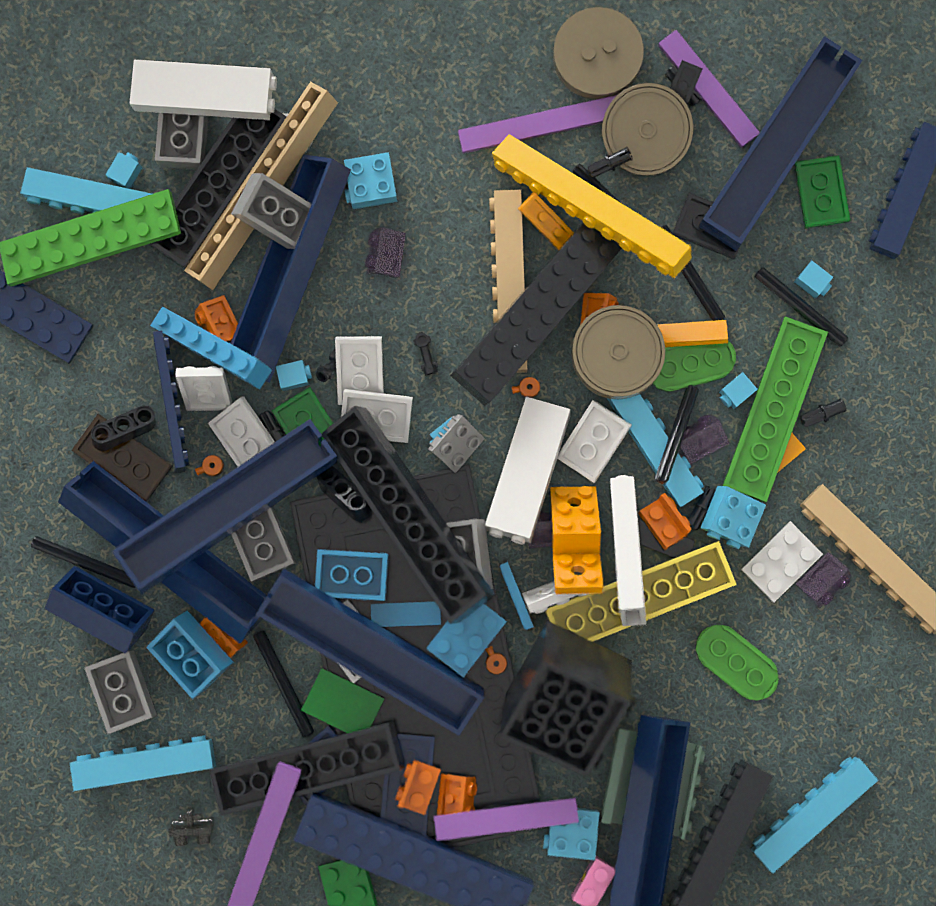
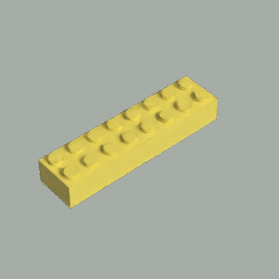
M719 541L642 571L646 620L737 585ZM618 581L603 586V593L578 596L570 599L565 604L552 606L545 611L550 622L592 642L631 627L622 626Z

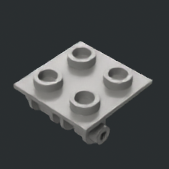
M459 414L452 416V419L446 425L448 428L443 427L446 433L439 432L438 434L442 438L437 436L430 442L431 446L428 448L454 473L460 469L485 439Z

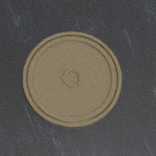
M603 7L584 9L568 18L559 29L553 50L554 67L563 84L579 96L589 99L616 96L634 82L640 71L644 54L643 41L636 26L622 13Z
M655 83L637 84L619 93L608 106L602 123V137L608 154L611 155L628 147L633 160L620 165V167L630 173L642 176L661 174L676 166L688 151L693 136L692 115L685 101L672 89Z
M608 306L589 315L578 328L572 345V363L580 381L593 393L609 399H627L647 390L660 374L665 360V343L659 327L647 314L629 306Z

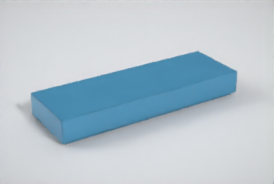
M508 562L501 564L499 568L523 628L525 630L530 629L534 626Z
M435 602L371 604V621L381 627L441 625V610Z

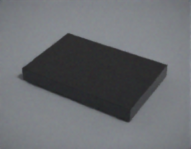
M688 193L672 232L673 235L735 260L739 248L737 251L699 227L702 219L714 202Z

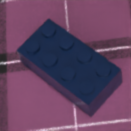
M76 566L51 589L45 606V610L125 654L147 630L155 611Z

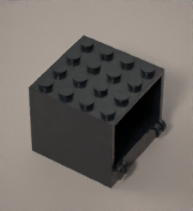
M546 621L506 693L500 737L587 777L593 766L594 770H597L603 761L604 754L602 751L625 712L627 711V715H629L633 710L632 707H635L637 699L632 696V660L550 621Z

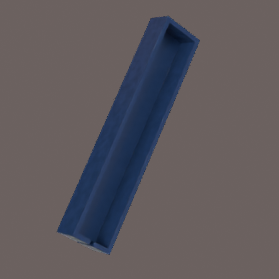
M825 36L823 37L699 225L701 229L734 250H738L863 60L847 50L843 52L838 61L834 58L841 49V46Z
M303 154L290 191L312 204L295 249H287L276 241L270 240L231 341V345L257 358L272 369L265 380L269 383L275 372L277 362L283 351L285 341L291 330L295 315L299 309L303 294L307 288L311 273L315 267L316 260L351 169L332 158Z
M309 419L112 552L142 595L336 464L337 455L325 439L322 441L321 433L311 419Z
M94 461L83 469L79 476H75L64 486L58 503L116 548L164 517V515ZM209 550L161 581L162 584L239 644L263 619L256 614L267 595Z
M286 569L282 570L257 611L256 615L458 736L484 699V688L462 677L441 662Z
M640 714L610 906H662L691 722Z
M313 792L293 840L453 906H526L534 886L533 880L318 792Z

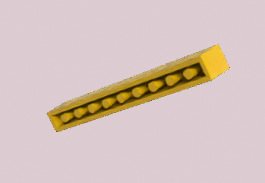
M509 134L493 151L494 165L500 172H506L517 183H524L529 186L532 192H535L537 195H543L554 206L559 205L571 217H578L587 227L597 229L606 239H613L625 251H632L644 263H651L663 275L668 274L675 279L692 259L691 246Z

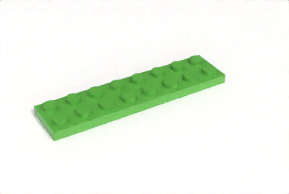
M167 189L0 242V253L7 285L11 287L173 237L181 234L172 193Z
M786 316L783 318L722 486H728L746 496L764 503L767 502L827 337V331Z

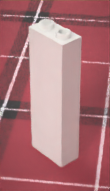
M134 60L130 105L134 111L270 120V113H274L275 109L272 90L276 91L277 78L273 75L270 68Z
M526 397L486 520L485 528L486 531H489V535L497 538H502V536L510 537L512 542L524 545L525 542L531 544L571 416L570 409Z
M620 475L616 478H610L620 615L622 626L646 625L634 476Z

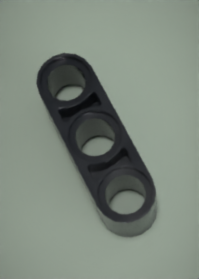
M140 406L97 424L91 431L94 448L99 451H105L150 432L155 426L154 410L149 406ZM147 416L150 420L148 422H141L139 418ZM126 425L129 429L127 431H120L118 427ZM100 434H105L108 436V438L103 441L96 439V437Z
M331 466L316 476L322 492L353 520L364 521L369 517L370 507L360 491L335 467Z

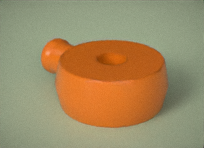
M525 377L521 380L519 386H512L513 394L520 392L524 397L529 398L537 396L540 391V383L534 377ZM531 385L532 389H527V386Z
M210 455L204 459L202 467L195 468L197 475L205 473L208 476L214 477L222 472L224 464L219 456ZM212 463L215 464V467H214V468H211V467H210V465H211Z
M492 646L486 648L485 651L488 657L485 665L487 670L494 675L502 674L507 668L506 657L501 653H495ZM495 661L499 662L498 666H494Z

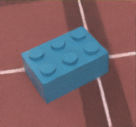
M317 550L315 587L332 598L386 601L389 554Z
M483 604L460 623L450 624L447 621L426 649L464 677L507 621Z
M188 611L174 618L146 647L192 699L204 692L233 663L231 658Z

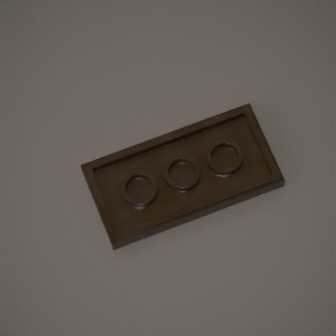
M97 414L71 451L88 463L93 461L147 502L173 465L136 439H131L105 451L95 449L92 444L91 431L97 424L107 421L106 418ZM100 434L96 437V439L101 441L108 438L105 434Z

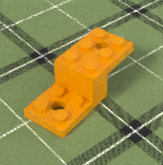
M596 486L550 487L555 594L603 593L600 561L601 530ZM572 504H577V505H579V506L573 507V506H570V505H572ZM580 572L582 575H574L573 573Z

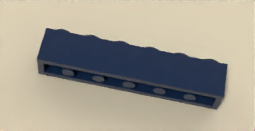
M923 122L919 128L915 127L911 134L910 140L913 143L911 148H906L902 156V160L905 161L902 168H898L893 179L897 181L894 189H889L885 201L888 202L886 209H881L877 221L880 222L878 229H873L868 240L871 242L870 250L892 259L900 255L936 166V126Z

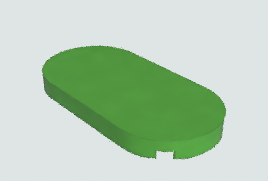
M729 341L724 344L665 347L664 364L653 385L657 389L672 392L685 389L689 385L696 386L722 379L733 369L736 361L735 349Z
M713 625L704 629L698 636L696 653L699 661L737 693L749 700H762L774 693L779 680L776 665L736 631L728 626Z

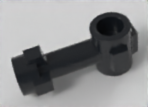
M419 332L413 341L414 345L420 348L424 365H421V370L425 376L438 372L437 361H432L428 346L431 342L430 336Z
M336 349L329 356L331 362L325 366L320 365L317 368L316 377L321 382H326L334 377Z

